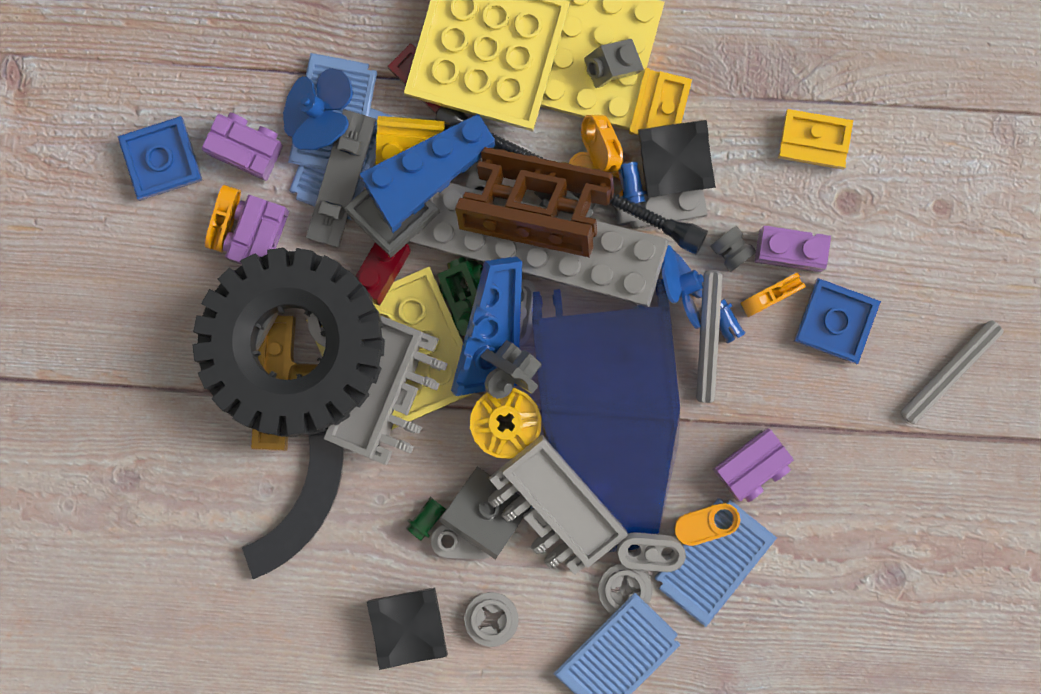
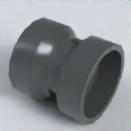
M737 225L710 246L716 254L721 255L725 259L724 265L730 272L757 252L751 244H747L742 239L743 233Z

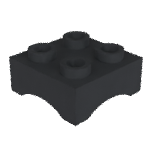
M707 120L638 129L647 197L716 188Z
M435 587L367 601L379 670L447 657L448 652Z

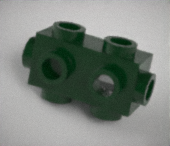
M461 257L447 263L448 269L437 275L440 280V292L449 303L452 311L451 317L455 326L460 331L461 336H465L483 265H478L475 260L467 261L466 258Z

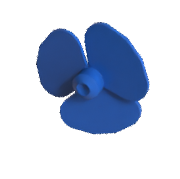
M329 68L319 76L317 96L312 80L306 76L298 78L291 88L283 111L284 131L288 136L293 137V145L299 150H318L326 147L346 132L349 125L347 117L341 113L333 112V110L344 109L350 103L353 96L351 80L342 70Z
M668 245L662 263V277L667 297L673 304L677 303L679 298H682L689 321L695 329L701 328V318L690 294L697 299L702 297V282H704V278L696 270L691 271L683 258Z

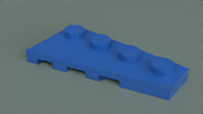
M477 114L361 172L360 179L391 232L394 233L411 214L415 215L420 211L431 197L450 185V181L459 173H464L482 158L481 152L484 147H495V139L480 115Z
M517 256L484 262L451 388L455 396L486 391V378L492 370L497 369V367L480 357L486 349L496 353L506 340L520 348L522 261Z

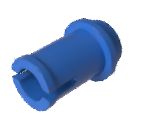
M638 162L622 164L618 172L623 190V199L627 198V201L631 200L635 204L645 202L644 195L647 194V191H643Z
M723 299L721 300L719 330L728 344L735 340L729 327L733 329L737 338L743 336L746 332L742 329L730 309L733 305L731 303L727 304L726 300Z

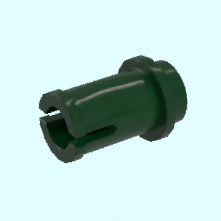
M430 496L427 503L414 519H408L410 524L406 529L420 541L425 536L429 538L428 532L447 509Z

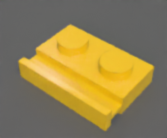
M645 68L629 134L638 135V129L682 123L692 79Z
M787 109L778 158L844 170L846 168V158L854 120Z
M378 116L375 165L443 132L445 121Z

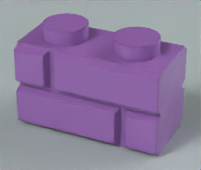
M230 112L228 117L218 114L213 122L210 133H208L202 151L215 159L267 181L283 148L281 142L276 140L278 134L262 126L259 127L258 131L246 126L248 122L246 119Z
M248 194L246 201L241 200L236 208L234 219L238 220L234 233L229 232L223 244V251L227 252L225 258L242 265L240 260L256 253L258 256H264L268 254V249H276L290 211L281 205Z
M764 225L758 234L755 263L821 273L827 267L831 236L824 234H815L813 236L811 232Z
M765 428L714 467L713 471L737 501H742L745 498L747 502H750L764 491L761 485L770 478L776 482L791 471L788 465L794 460L772 430Z

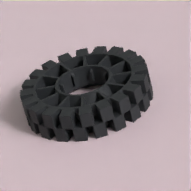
M285 248L268 249L267 255L258 256L255 253L240 260L242 266L236 270L229 267L217 279L221 283L215 291L208 290L201 303L206 306L202 316L196 315L193 330L194 333L198 334V343L192 344L194 361L200 365L201 371L198 372V376L204 389L211 392L213 395L211 399L223 412L231 415L233 420L259 432L280 437H298V435L304 434L310 436L326 431L325 428L333 424L337 426L349 418V413L356 406L360 408L369 397L368 390L372 383H377L382 369L379 364L381 356H384L385 339L382 337L381 331L383 324L379 311L373 303L374 300L366 288L350 271L342 267L337 261L326 255L324 257L319 256L314 251L296 248V251H287ZM289 308L304 309L305 315L310 317L313 313L323 326L324 331L320 332L321 336L326 337L322 359L318 357L319 364L305 376L296 374L297 379L276 378L277 373L271 371L270 374L267 373L258 359V356L261 355L260 351H256L258 333L260 329L264 330L265 327L262 325L273 314L277 312L284 314V309Z

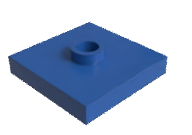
M181 116L117 136L137 200L141 201L203 181L184 119Z
M817 278L794 342L857 365L859 364L881 301Z

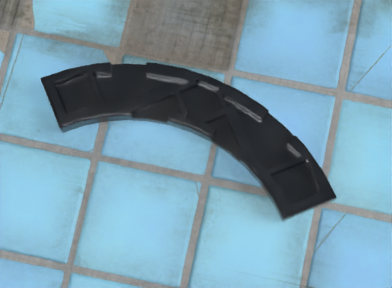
M328 427L325 428L326 431L308 435L310 444L308 472L300 496L291 511L267 535L254 543L242 547L252 579L275 570L293 558L313 539L329 515L342 479L344 447L324 439Z

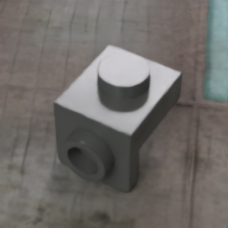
M632 39L601 45L584 58L587 72L595 88L602 87L611 80L636 75L644 70Z

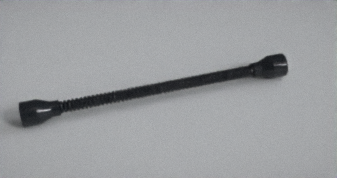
M443 106L440 107L435 117V121H445L444 131L469 119L463 112ZM491 133L495 139V149L539 158V155L531 151L528 152L527 149L524 150L523 147L521 148L519 145L517 146L513 142H509V140L505 141V138ZM615 192L608 204H611L612 207L615 206L616 209L623 210V212L627 211V214L631 213V216L639 220L642 219L643 222L646 221L647 224L650 223L651 226L654 225L659 230L662 229L663 234L671 237L682 249L694 255H697L708 234V230L693 223L662 218L661 215L658 216L657 213L654 214L653 211L650 212L649 209L646 210L645 207L643 208L641 205L639 206V204L631 202V200L627 201V198L623 199V196L619 197V194Z

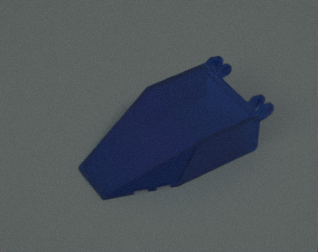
M658 279L655 287L658 307L645 308V306L637 304L638 309L563 316L560 289L553 290L552 300L553 306H555L556 317L542 318L543 301L540 291L533 292L532 331L535 358L542 364L537 371L543 436L626 529L627 533L659 534L679 445L680 399L670 306L663 279ZM617 545L609 552H617ZM631 545L628 550H637L640 546Z

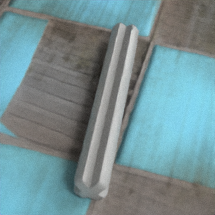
M715 270L705 271L703 275L696 393L698 402L702 403L714 402L716 390L722 273Z
M993 320L988 321L901 410L903 418L911 424L917 423L1003 334L1001 326Z

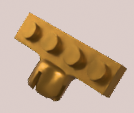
M278 315L258 350L261 352L258 359L262 367L269 374L271 371L277 373L276 378L282 380L297 379L296 374L305 376L318 365L297 364L294 362L296 318L294 316ZM252 429L251 449L287 451L288 437L266 434Z

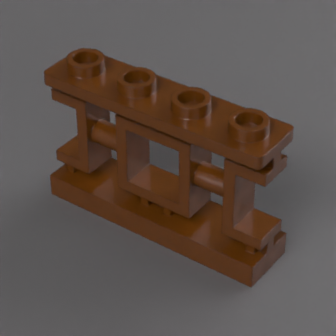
M484 147L481 152L482 162H478L477 170L479 179L487 181L482 195L465 192L463 198H459L455 207L459 230L590 258L594 247L593 237L597 235L596 219L586 217L591 203L608 206L614 195L613 174L600 169H591L571 165L566 162H556L536 156H527L507 152L502 149ZM503 178L516 180L513 187L501 184ZM526 190L552 194L547 209L522 204L521 201ZM567 191L580 193L579 201L565 198ZM495 197L506 199L505 207L493 205ZM559 212L573 213L571 221L557 218Z

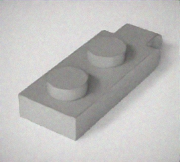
M703 190L647 197L646 194L644 195L645 202L637 203L639 206L645 207L646 210L649 209L650 212L653 211L654 214L657 213L658 216L661 215L662 218L665 217L669 220L684 221L708 215ZM615 208L618 225L631 223L632 229L651 226L650 223L647 224L646 221L643 222L642 219L639 220L631 216V213L627 214V211L623 212V210Z

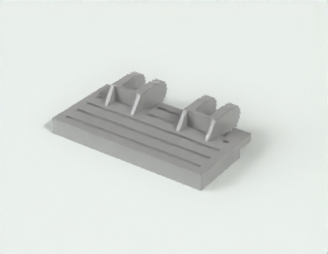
M380 315L383 324L381 331L382 337L385 339L384 356H381L379 366L382 369L377 383H372L368 390L369 397L360 408L356 406L349 413V418L337 426L333 424L328 427L324 439L387 465L392 451L380 447L381 442L410 454L414 446H411L410 443L404 440H397L389 436L393 424L401 426L404 430L413 434H419L422 428L419 425L392 415L394 410L408 415L418 388L406 384V380L409 379L437 391L440 383L436 382L435 379L427 376L423 377L415 373L419 361L439 371H445L448 364L418 352L421 347L434 353L438 338Z
M543 435L489 477V480L497 488L488 498V502L493 507L499 506L517 491L522 494L503 511L501 516L507 522L515 519L532 505L533 508L526 512L523 517L540 535L531 545V549L536 554L542 553L560 538L564 541L550 552L544 560L549 569L555 568L559 563H562L575 553L565 563L574 574H577L585 566L587 568L629 536L626 529Z

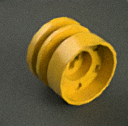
M513 388L509 395L501 399L495 398L486 392L476 402L471 412L470 430L474 441L485 453L496 458L512 459L539 437L541 432V415L537 404L527 393ZM509 414L514 417L512 423L515 428L512 431L505 429L503 432H500L498 430L500 423L497 421V418L500 415L502 417H507Z

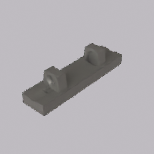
M343 109L342 114L347 117L349 125L346 132L333 143L306 236L308 239L335 247H340L348 219L344 208L354 199L360 173L362 172L377 121L376 118ZM340 150L348 151V152L353 153V154H355V155H352V154H349V153H345V152H342V151H340ZM325 201H328V202H331V203H334V204H338V205H332V204H329V203H327V202H325Z

